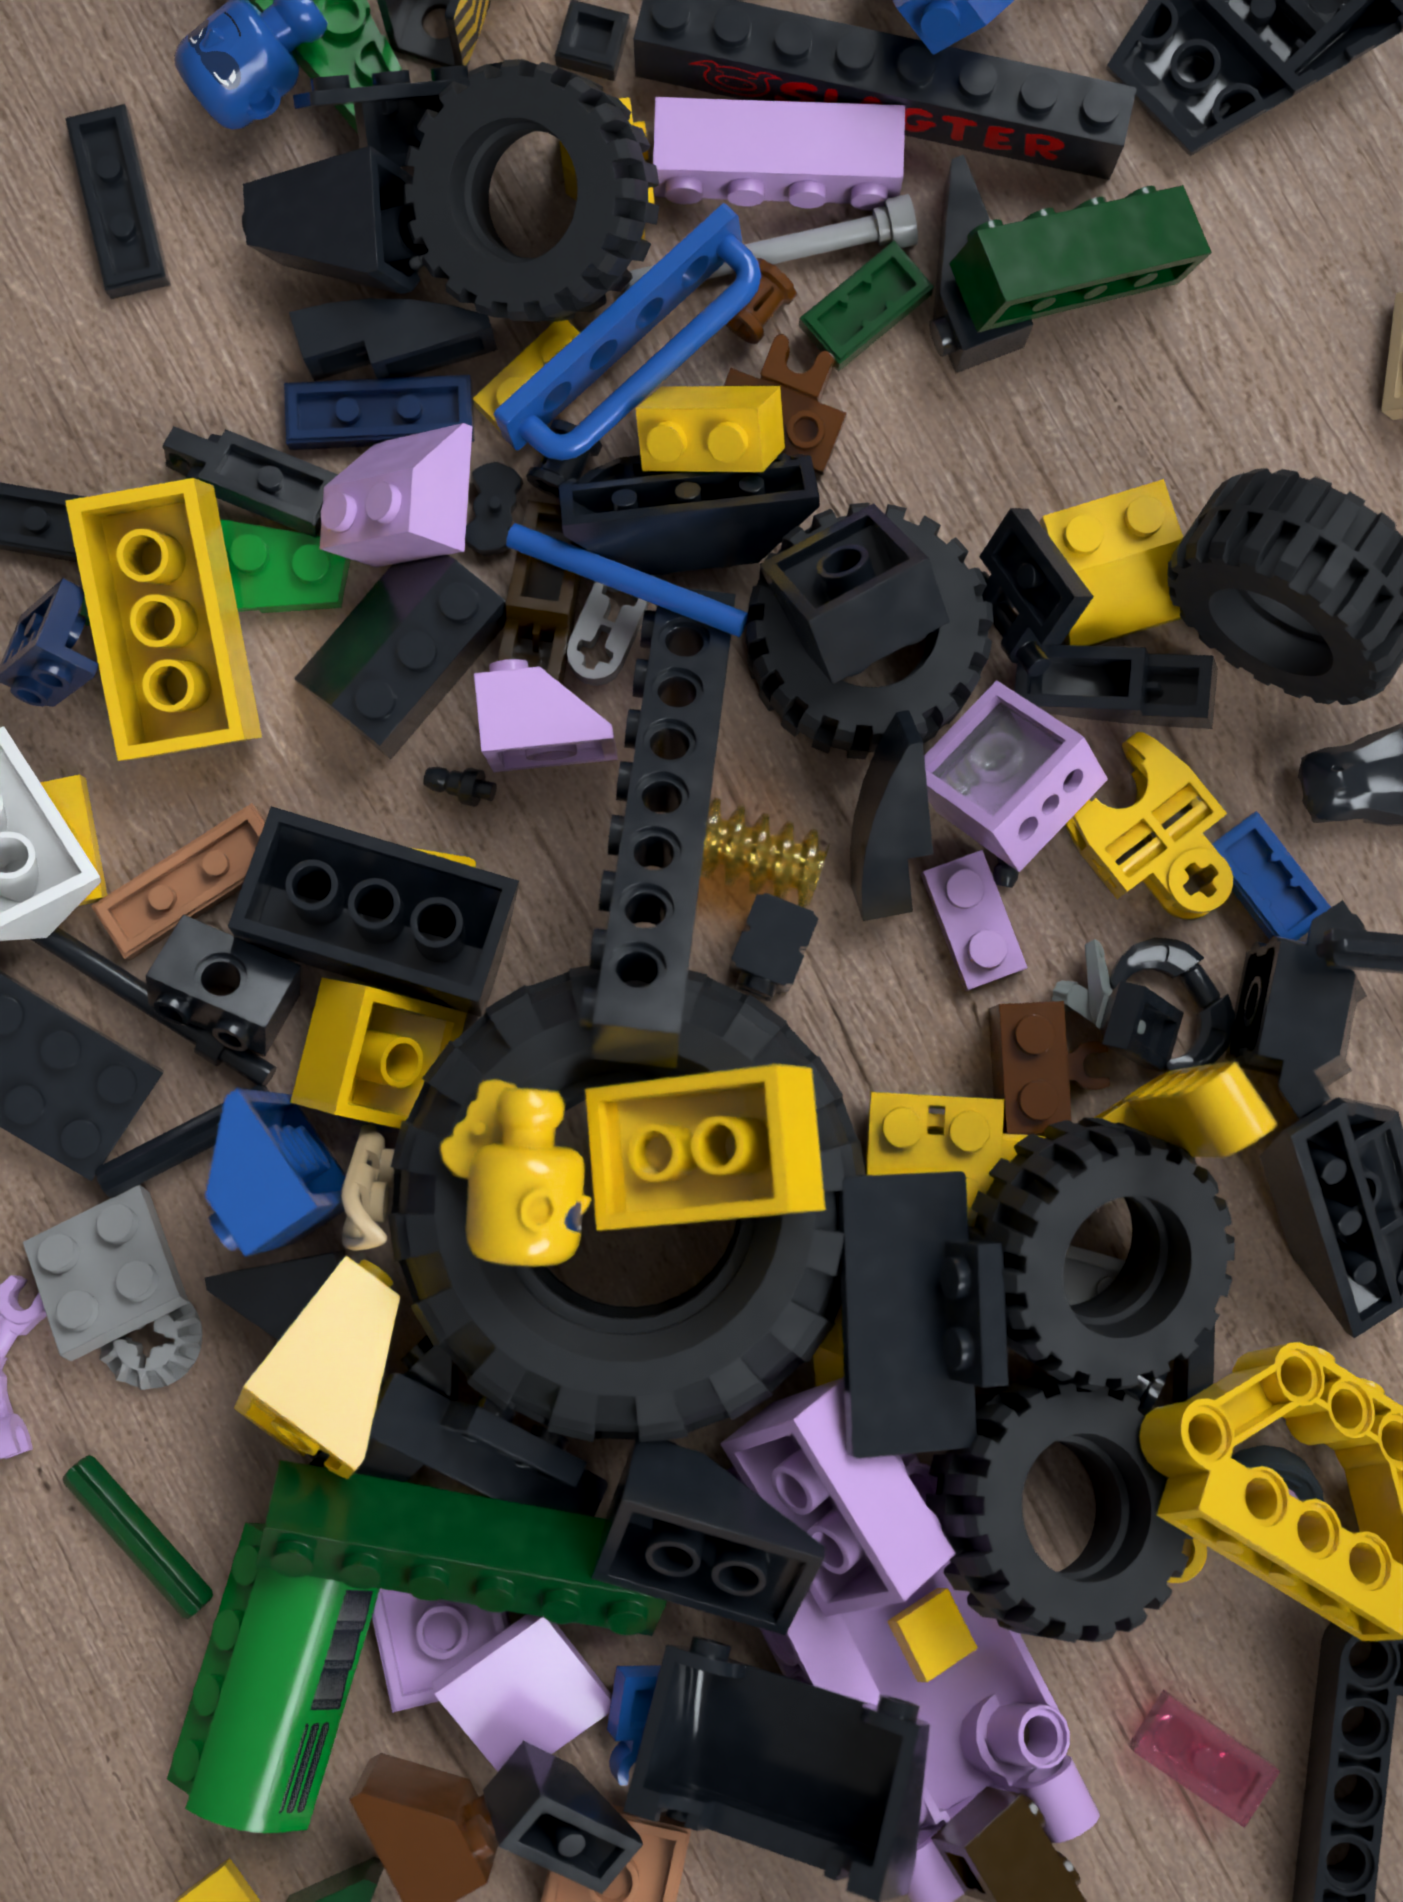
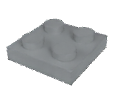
M140 1184L23 1242L59 1355L69 1361H73L189 1303L150 1192Z

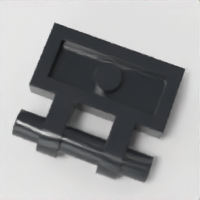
M1010 508L979 556L991 573L989 576L987 572L981 571L987 584L982 593L983 602L992 603L993 625L1003 638L1001 648L1012 663H1020L1030 677H1037L1043 674L1050 666V660L1041 649L1042 646L1060 645L1094 596L1029 509ZM1014 607H1015V608L1017 609V611L1019 612L1018 615H1017L1016 612L1014 611Z

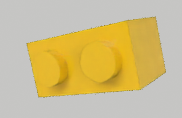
M661 386L635 408L642 471L764 472L785 449L780 386Z

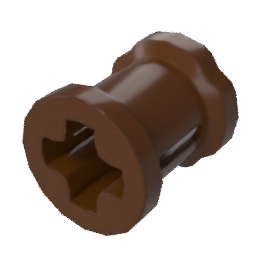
M756 258L761 271L758 292L750 303L726 324L727 328L742 340L756 345L765 335L763 327L782 304L789 305L797 296L791 280L778 267L762 258Z

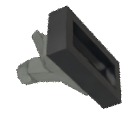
M1096 939L1086 943L1085 956L1088 990L1078 985V982L1061 980L1056 983L1053 989L1052 1001H1064L1065 1011L1075 1010L1100 1028L1103 1045L1143 1068L1163 1073L1167 1072L1164 1069V1065L1172 1057L1184 1012L1146 986L1120 981L1113 990L1110 985V976L1101 943Z

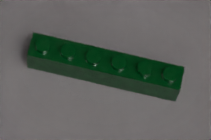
M285 1460L279 1461L256 1567L275 1570L279 1574L288 1577L311 1576L340 1581L356 1589H370L374 1587L408 1593L417 1599L425 1601L442 1599L477 1605L488 1612L511 1611L540 1616L556 1624L574 1622L610 1629L614 1633L627 1636L636 1634L652 1636L667 1603L663 1599L591 1579L604 1527V1518L356 1473L345 1479L328 1468Z

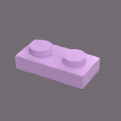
M983 850L921 873L965 992L1027 969Z

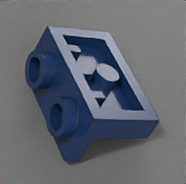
M64 578L20 615L0 663V683L10 687L11 693L16 698L30 705L39 707L56 706L94 678L98 669L97 662L71 650L77 642L86 622V616L78 613L85 596L83 588Z

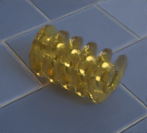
M714 797L709 806L701 877L709 879L716 869L723 865L726 886L733 887L745 872L748 873L749 892L751 894L757 895L769 880L773 882V896L784 899L792 888L797 889L798 905L807 909L812 901L830 843L824 851L819 850L818 830L812 828L799 843L795 842L794 822L788 820L775 835L770 834L769 814L762 813L755 823L748 827L746 826L745 806L738 805L727 819H723L721 816V799Z

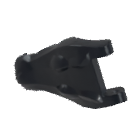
M1403 722L1391 728L1364 736L1351 744L1326 747L1301 757L1298 778L1302 785V802L1311 815L1313 823L1363 819L1364 823L1385 826L1403 825Z

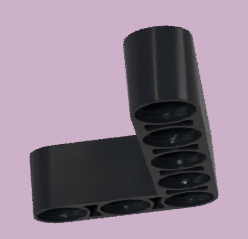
M1332 1622L1324 1631L1321 1640L1292 1902H1375L1397 1695L1403 1696V1640L1371 1641L1372 1649L1367 1660L1358 1666H1350L1349 1654L1351 1648L1360 1639ZM1357 1706H1363L1364 1717L1358 1728L1350 1732H1342L1341 1723L1348 1710ZM1348 1774H1356L1357 1783L1351 1794L1344 1798H1334V1789L1337 1782ZM1349 1842L1350 1848L1345 1859L1336 1865H1327L1326 1859L1333 1846Z

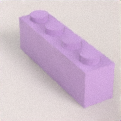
M656 97L653 164L657 166L659 185L654 187V197H666L669 201L677 204H693L703 198L728 199L730 203L738 206H755L763 201H789L793 206L799 208H816L825 203H850L857 209L868 211L873 208L882 207L885 200L899 196L904 170L905 105Z

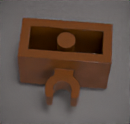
M1064 1001L998 1004L988 1009L994 1098L1004 1100L1003 1133H1045L1044 1129L1050 1124L1063 1120L1072 1122L1069 1081H1072L1081 1089L1090 1091L1110 1086V1078H1092L1085 1073L1083 1068V1062L1087 1055L1108 1052V1047L1103 1045L1102 1042H1085L1076 1046L1070 1053H1067Z

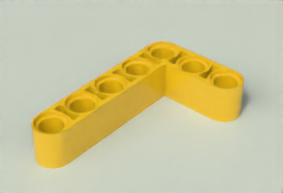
M1235 1061L1170 1070L1145 1083L1093 1117L1102 1118L1115 1124L1119 1122L1163 1139L1166 1142L1181 1147L1191 1157L1215 1158L1226 1157L1241 1150L1262 1137L1277 1124Z

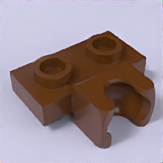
M778 334L772 342L760 373V379L730 368L724 386H780L785 449L782 452L789 456L797 453L810 455L814 472L824 476L847 417L846 412L820 403L833 371L835 357L831 353L823 351L818 354L810 370L804 373H795L787 366L790 356L789 339L784 334Z

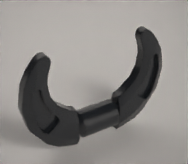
M1154 937L1134 944L1117 960L1110 976V985L1112 989H1115L1120 981L1126 982L1132 974L1141 970H1155L1170 976L1172 979L1180 975V980L1195 1003L1203 1010L1196 1014L1198 1020L1197 1037L1192 1047L1184 1055L1167 1060L1164 1069L1168 1072L1170 1070L1214 1064L1228 1049L1235 1028V1012L1229 994L1220 998V992L1202 965L1198 964L1204 957L1191 945L1178 939Z

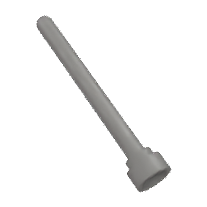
M909 194L888 198L885 200L884 206L872 209L871 216L744 245L750 249L755 258H762L768 263L777 264L877 241L879 247L889 245L893 241L900 248L914 246L918 244V230L912 200ZM724 263L708 279L733 274L735 271L727 263ZM654 265L629 271L633 278L625 286V289L628 290Z

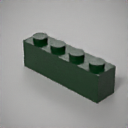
M1151 185L1137 189L1125 198L1109 202L1106 201L1105 197H1095L1081 203L1073 210L1056 213L1054 208L1041 209L1030 214L1022 221L1005 225L1000 219L987 221L968 233L966 237L968 242L951 260L949 265L978 333L1179 284L1212 251L1184 185L1159 191L1156 190L1155 186Z

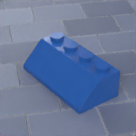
M237 1088L225 1096L205 1197L215 1211L208 1217L214 1232L229 1250L234 1251L239 1247L245 1257L299 1243L345 1211L341 1191L346 1174L300 1106L290 1103L292 1094Z

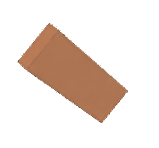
M253 803L249 804L91 905L124 959L132 960L171 935L183 914L196 919L241 890L266 821L256 805Z

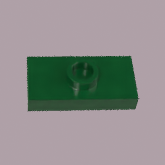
M893 241L799 318L798 326L820 352L827 351L835 357L834 368L839 372L928 299L933 293L934 286L899 245Z

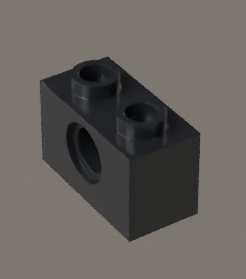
M184 914L146 974L149 1006H152L155 1012L162 1018L177 1025L184 1026L190 1023L204 1030L207 1029L212 1032L213 1036L221 1044L237 1051H246L248 1048L264 1056L268 1053L300 996L301 965ZM219 985L235 989L233 993L225 996H216L207 992L209 989Z

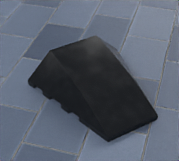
M1148 0L1107 64L1106 70L1120 84L1137 87L1134 99L1189 156H1192L1403 32V0Z

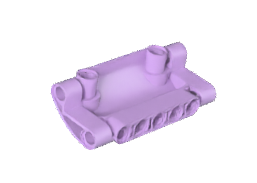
M900 1454L899 1457L904 1463L908 1477L926 1504V1494H936L938 1478L929 1475L930 1466L920 1463L916 1454ZM734 1466L726 1470L744 1484ZM949 1560L904 1602L825 1617L810 1590H808L786 1635L760 1628L783 1676L875 1705L878 1703L880 1694L906 1700L919 1705L918 1719L930 1724L916 1864L910 1890L907 1894L911 1902H953L964 1894L931 1837L987 1786L1022 1793L1030 1798L1044 1816L1046 1825L1043 1830L1051 1843H1061L1081 1835L1090 1829L1100 1817L1099 1810L1075 1763L1070 1756L1066 1755L1070 1745V1731L1067 1722L1060 1713L1020 1633L999 1627L996 1619L982 1617L967 1605V1596L970 1592L954 1590L943 1573L944 1568L951 1564ZM948 1588L978 1648L928 1683L917 1682L887 1621L934 1589ZM1026 1723L1029 1728V1741L1027 1747L1024 1742V1729Z

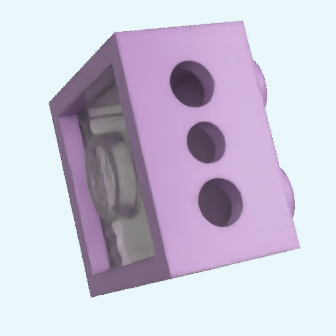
M997 680L924 755L928 801L935 811L1018 872L1036 856L1108 780L1084 736Z

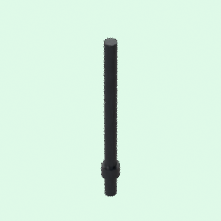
M57 927L47 938L30 939L194 1044V1053L217 1067L223 1063L254 1084L263 1087L270 1082L275 1074L276 1066L248 1048L246 1051L233 1050L221 1044L213 1036L212 1032L207 1029L204 1030L190 1023L184 1026L177 1025L162 1018L155 1012L152 1006H149L145 982L61 928Z

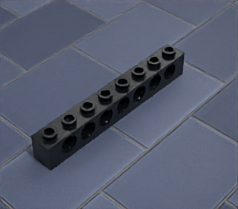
M685 588L735 607L736 594ZM657 606L656 611L644 610L640 648L650 649L649 660L637 658L635 665L632 696L643 698L641 710H628L624 748L635 749L633 762L621 761L619 766L616 800L626 801L625 816L612 814L607 854L618 856L616 872L603 870L599 911L610 912L607 929L594 928L589 969L601 970L598 989L589 987L584 989L580 1029L592 1031V1058L676 1068L732 634ZM655 812H664L667 814H658ZM655 866V867H659V868H662V869H659V870H650V869H646V868H644V867ZM640 922H647L654 924L655 926L650 928L638 927L634 924ZM632 980H639L649 985L646 987L634 988L627 986L624 983Z

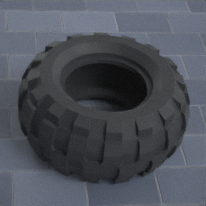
M589 966L570 968L568 972L534 985H524L487 1007L483 1016L460 1037L447 1044L422 1078L425 1080L423 1087L406 1121L401 1123L390 1166L394 1168L392 1211L391 1214H388L394 1261H398L401 1265L412 1296L413 1305L410 1307L433 1346L438 1345L463 1371L468 1378L466 1383L502 1410L508 1407L548 1427L547 1431L589 1442H594V1439L601 1438L635 1440L637 1433L639 1434L640 1442L688 1437V1433L727 1418L734 1420L773 1396L772 1392L803 1362H809L834 1327V1321L841 1306L840 1253L844 1241V1233L839 1232L837 1190H843L842 1183L845 1176L866 1175L861 1143L850 1121L842 1098L843 1094L821 1058L817 1057L796 1035L785 1019L752 995L743 994L709 978L707 974L688 970L676 1068L592 1058V1031L580 1029V1017L585 987L598 989L601 970L589 969ZM632 980L624 983L627 986L634 988H641L649 985L639 980ZM769 1065L812 1068L825 1210L737 1218L733 1235L717 1264L699 1283L679 1296L645 1306H614L594 1301L575 1292L560 1281L546 1265L521 1266L494 1263L478 1258L471 1251L466 1234L469 1179L452 1174L442 1161L439 1146L445 1138L453 1134L455 1126L466 1119L468 1106L476 1100L477 1088L481 1082L497 1079L515 1084L517 1088L558 1091L563 1099L565 1113L586 1100L585 1089Z

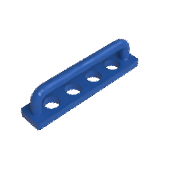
M725 203L720 205L495 410L494 417L503 438L516 451L529 443L536 451L550 459L562 461L577 458L595 445L748 305L758 292L761 271L758 260L742 242L739 216ZM724 263H727L735 271L736 279L725 291L575 428L566 434H556L547 426Z

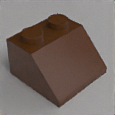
M384 1753L371 1758L349 1800L402 1902H456L486 1885L492 1870L498 1842L484 1794L478 1796L468 1778Z

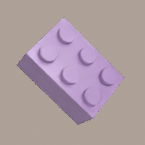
M844 1377L772 1402L720 1443L744 1484L750 1490L826 1547L824 1561L809 1588L825 1617L904 1602L956 1554L943 1534L938 1518L926 1506L908 1477L904 1463L899 1455L857 1459L847 1454Z

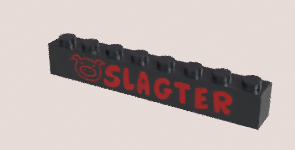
M643 0L633 39L635 77L741 100L905 105V136L1110 180L1124 148L1137 87L954 47H947L933 55L922 40L738 0Z

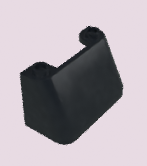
M693 1636L690 1647L666 1645L623 1811L652 1822H658L661 1812H666L667 1817L686 1822V1828L695 1831L709 1829L825 1870L823 1876L835 1881L848 1878L847 1892L875 1902H884L908 1894L916 1864L930 1724L918 1719L920 1706L906 1700L882 1694L879 1695L878 1703L875 1705L729 1658L731 1646L704 1637Z

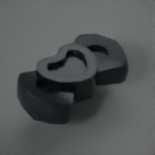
M492 462L481 465L474 469L471 474L472 482L479 495L473 502L476 517L466 526L465 544L483 556L502 554L510 549L506 546V540L509 530L513 525L512 513L517 507L516 495L523 485V480L516 470L501 462Z

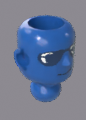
M229 0L183 38L176 48L174 64L184 83L214 120L224 128L232 130L242 129L253 123L256 119L261 120L269 117L278 109L280 99L292 90L299 78V66L291 52L301 43H312L320 39L327 29L328 21L313 0H273V3L262 13L248 0Z

